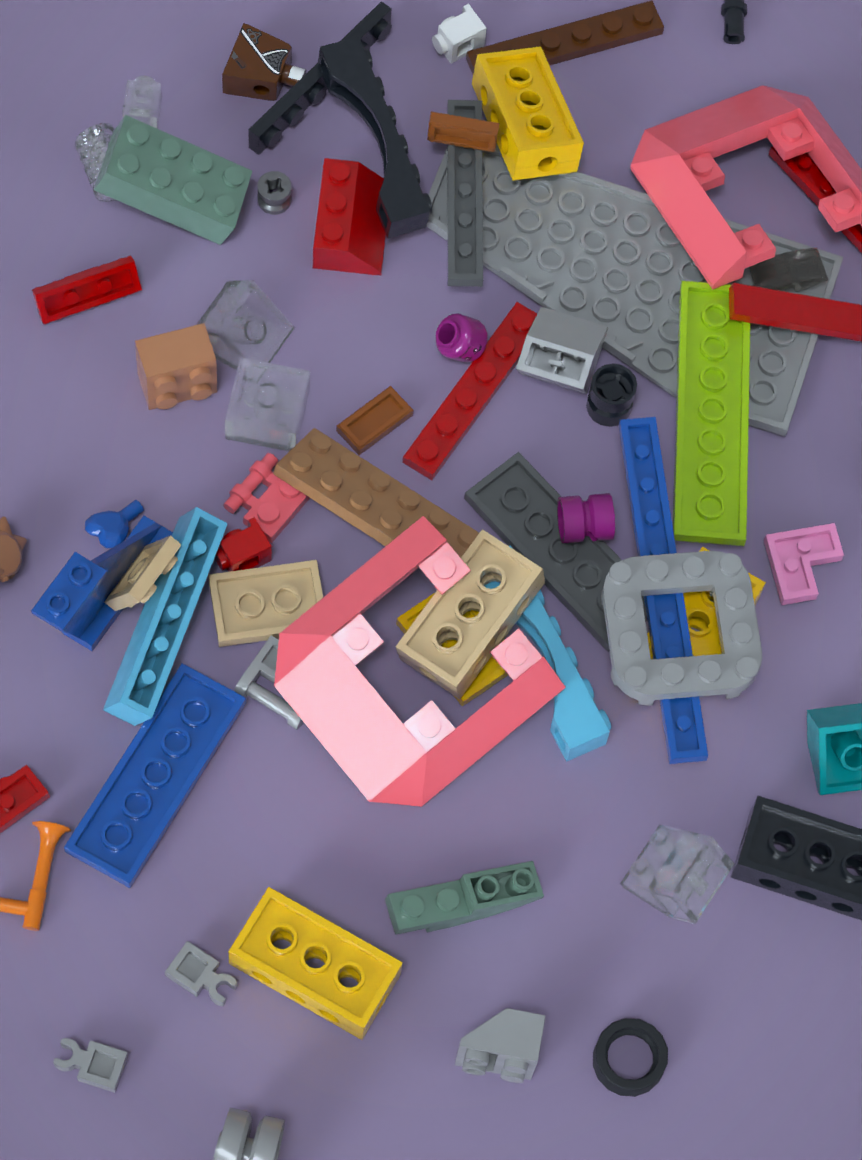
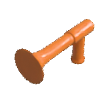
M45 821L32 822V825L37 827L40 834V850L28 902L0 897V912L25 916L22 928L39 931L47 895L46 888L56 844L63 834L71 832L69 827Z

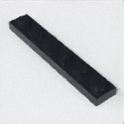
M381 1L341 41L359 36L363 48L370 50V47L377 40L382 41L389 34L392 28V8ZM317 64L248 129L249 148L256 154L260 155L267 147H273L279 141L282 132L290 125H296L301 120L304 111L312 103L315 105L322 100L327 87Z

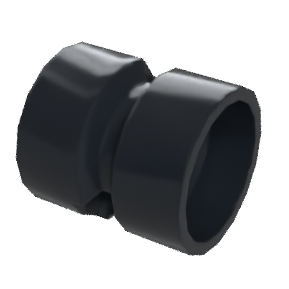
M613 363L604 365L596 370L592 377L586 404L588 415L593 421L602 426L612 427L618 426L620 420L629 417L637 389L636 377L630 369Z

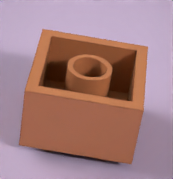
M205 323L135 340L137 373L149 410L156 408L169 409L179 402L191 399L203 400L211 396V394L217 393V362Z

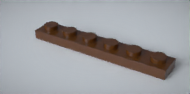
M651 0L467 51L466 61L473 75L477 54L541 47L550 66L662 35L664 25Z

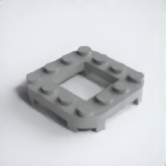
M700 551L635 556L616 562L611 566L602 589L601 605L604 607L612 664L610 674L614 686H618L629 697L639 700L638 704L648 706L653 705L654 700L723 694L726 695V699H732L740 696L741 692L754 682L762 663V648L751 580L738 555L720 551ZM709 591L710 596H713L722 654L651 660L642 596Z

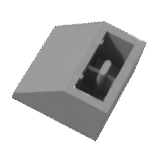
M541 307L526 336L516 370L522 375L587 394L608 326Z
M510 1008L504 1009L461 1038L455 1065L462 1066V1071L473 1075H485L487 1071L501 1074L500 1078L509 1082L522 1083L524 1079L531 1080L538 1062L546 1016Z

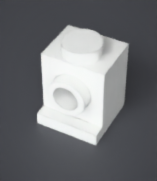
M467 4L463 6L462 14L456 17H448L438 26V34L432 36V43L436 51L441 55L444 54L450 64L466 57L467 51L484 47L487 28L471 6Z

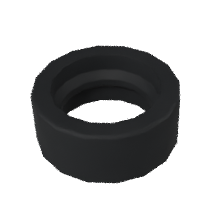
M624 1018L611 1023L601 1032L593 1050V1068L598 1080L609 1091L620 1096L636 1097L649 1092L659 1083L668 1064V1047L663 1035L652 1024L641 1019ZM625 1035L643 1039L650 1046L653 1054V1064L650 1071L645 1076L635 1080L624 1079L618 1076L611 1069L608 1062L610 1045L617 1038Z

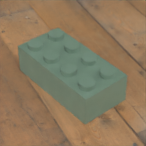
M125 115L112 133L94 191L221 245L235 229L252 170Z

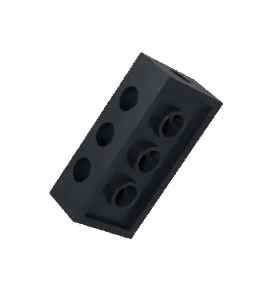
M757 796L750 810L731 878L862 920V829ZM774 845L784 847L787 852L777 850ZM810 856L819 858L823 864L815 863ZM847 868L855 870L859 876L852 875L848 872Z

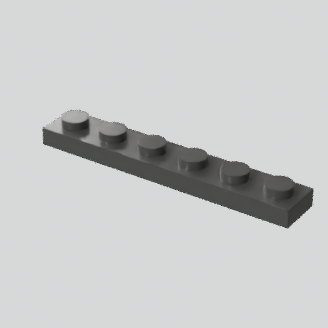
M448 100L447 114L482 120V101ZM447 144V286L482 287V150Z

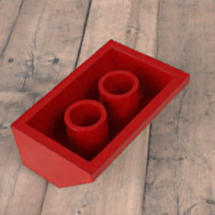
M324 158L313 245L312 269L381 276L386 233L377 214L376 205L384 178L360 162Z

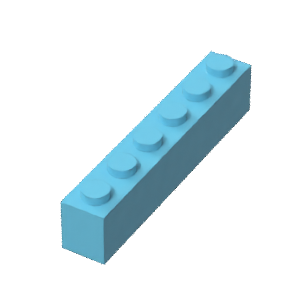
M198 507L179 517L172 537L181 544V547L175 553L178 560L165 575L161 573L154 582L157 589L150 599L145 602L103 711L134 726L153 717L228 523Z

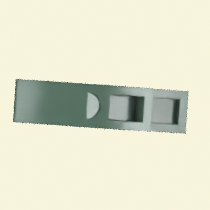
M529 861L463 874L456 881L390 893L385 898L394 933L397 935L426 929L428 933L484 919L542 899L544 894L534 863Z

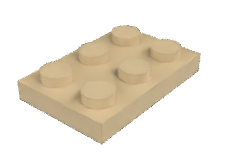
M317 560L208 574L219 647L267 641L271 635L279 639L280 632L323 598Z

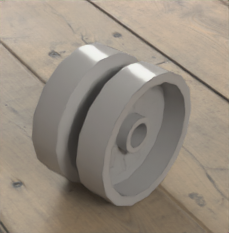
M232 1107L229 1108L223 1131L220 1132L213 1160H278L285 1120L267 1115L259 1121L255 1138H250L253 1121L251 1112Z

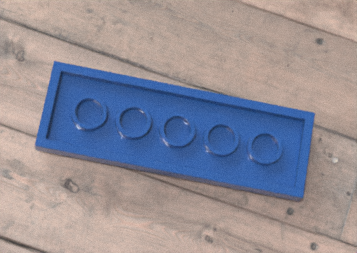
M182 663L162 693L153 717L145 721L67 841L64 851L126 887L131 888L244 708L246 698Z

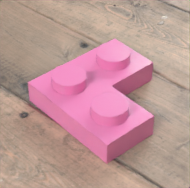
M835 523L767 534L764 538L781 605L816 600L819 593L811 566L842 561L844 556Z

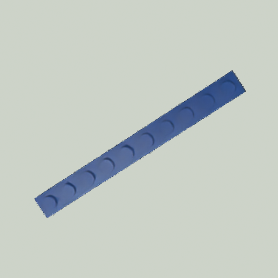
M656 417L622 419L619 421V433L638 556L677 553ZM683 593L644 596L653 659L693 656ZM699 696L661 699L660 706L669 764L707 761L708 750Z

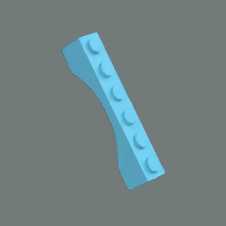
M492 581L486 584L485 587L493 589L498 587L500 583ZM539 590L515 624L533 640L566 687L554 697V714L550 731L567 762L606 745L610 733L609 730H611V723L606 712L603 709L598 710L594 703L593 688L588 679H582L577 671L578 662L570 647L565 648L559 637L561 636L560 626L554 616H548L543 607L545 605L543 594Z

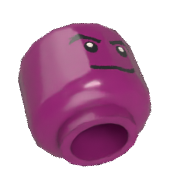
M459 313L450 314L445 317L436 331V345L440 353L445 357L461 362H472L479 358L487 344V331L481 321Z

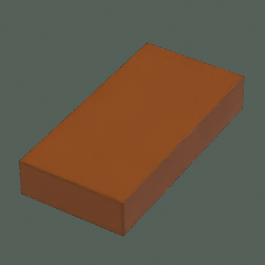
M431 111L427 140L495 152L499 123Z
M389 386L336 426V431L358 455H361L412 417L414 410L392 386Z

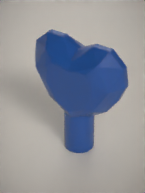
M134 500L119 512L105 511L93 514L85 521V531L90 535L98 537L100 544L105 548H113L125 541L129 532L128 522L144 511L143 506L139 501Z

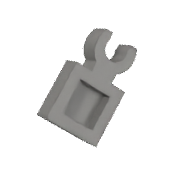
M188 941L165 971L166 977L196 997L203 988L209 991L212 1002L219 1006L225 1005L226 998L217 993V988L220 985H228L233 990L237 988V981L233 976L225 973H215L219 967V961Z
M68 1038L61 1039V1047L71 1050L73 1055L69 1060L65 1061L55 1058L53 1061L54 1066L61 1071L79 1069L78 1081L115 1093L128 1058V1052L91 1040L87 1051L80 1049L74 1040Z

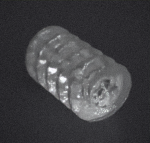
M100 123L81 132L76 138L75 148L78 154H80L79 158L84 165L85 173L88 176L95 197L100 201L109 202L115 199L94 191V187L115 129L112 124Z

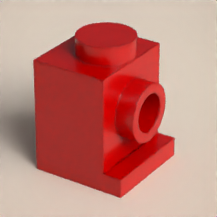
M255 517L248 520V528L232 530L221 540L215 560L222 571L225 569L230 572L258 568L272 560V546Z

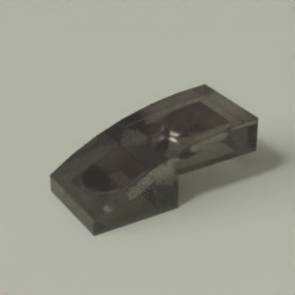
M818 248L777 254L771 259L749 267L756 287L779 291L793 287L795 292L828 280Z

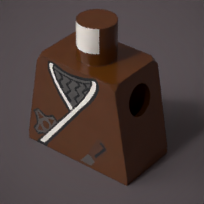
M243 23L222 73L223 93L275 101L278 99L283 84L293 87L306 74L307 70L291 65L292 47L289 43Z

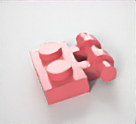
M267 453L261 461L256 460L249 468L250 474L241 484L236 483L230 490V497L223 506L232 514L240 506H243L248 510L243 517V524L248 527V520L255 517L268 541L273 543L310 498L273 474L271 470L278 463V459L273 454ZM262 483L268 489L257 499L251 493Z

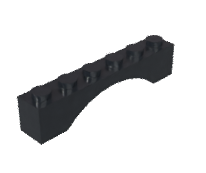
M359 36L320 46L317 65L328 92L344 101L359 114L370 128L378 143L383 160L384 180L379 192L376 211L387 238L426 228L429 215L432 213V203L429 195L422 193L419 185L420 174L416 164H411L409 161L407 141L403 134H398L395 127L396 115L393 107L386 105L383 97L385 95L384 86L379 76L375 77L373 73V61L369 49L363 48Z

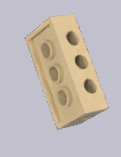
M483 529L461 557L471 572L443 595L437 590L395 646L400 660L458 699H461L492 656L490 652L504 640L545 584L543 568ZM492 581L500 583L498 587L493 589L485 587L486 584ZM471 610L479 612L473 618L463 617L466 612ZM453 639L458 641L450 648L441 646L447 640Z

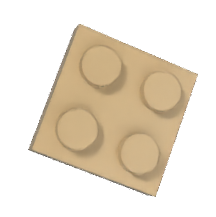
M170 535L146 545L104 603L114 611L126 607L132 608L140 602L143 604L147 602L157 589L154 582L161 573L163 575L168 573L177 562L178 557L175 556V553L181 547V544Z

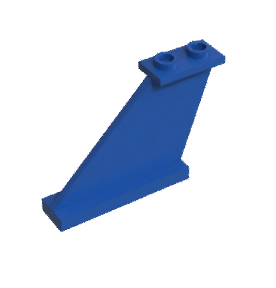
M143 515L125 541L90 561L79 553L74 552L31 610L32 614L60 630L64 635L90 651H93L123 610L114 611L104 601L143 548L148 544L170 535L172 536L173 532Z

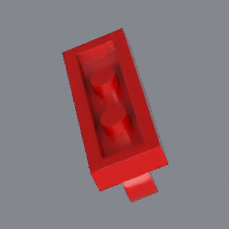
M130 255L64 277V279L53 281L41 287L38 286L32 289L40 320L44 325L141 291L142 288L135 261Z

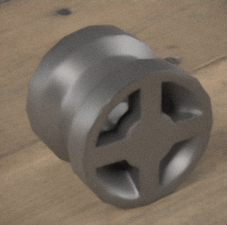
M270 171L262 175L258 181V205L265 213L278 215L284 213L291 205V181L284 173ZM271 189H277L276 192H269Z

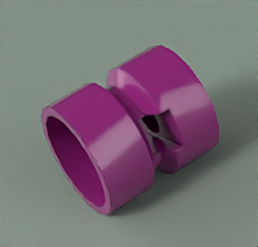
M610 493L589 495L587 501H583L580 496L558 497L557 520L562 544L583 542L586 536H589L592 541L614 539L615 514Z

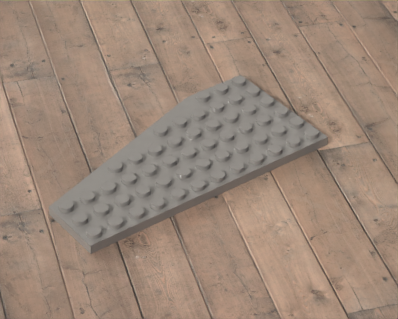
M496 146L495 152L482 150L483 266L545 308L608 326L602 348L676 398L681 281L708 282L648 194L580 172L513 181L499 147ZM447 149L428 194L432 203V213H430L427 223L429 229L447 240ZM725 219L734 233L749 228V226ZM765 232L776 247L775 257L745 268L743 278L728 283L730 285L738 283L830 299L843 257ZM750 323V426L786 436L819 334Z

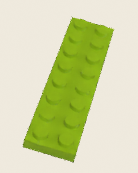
M681 281L673 498V532L675 541L744 546L746 542L750 323L730 319V284L713 290L705 282Z

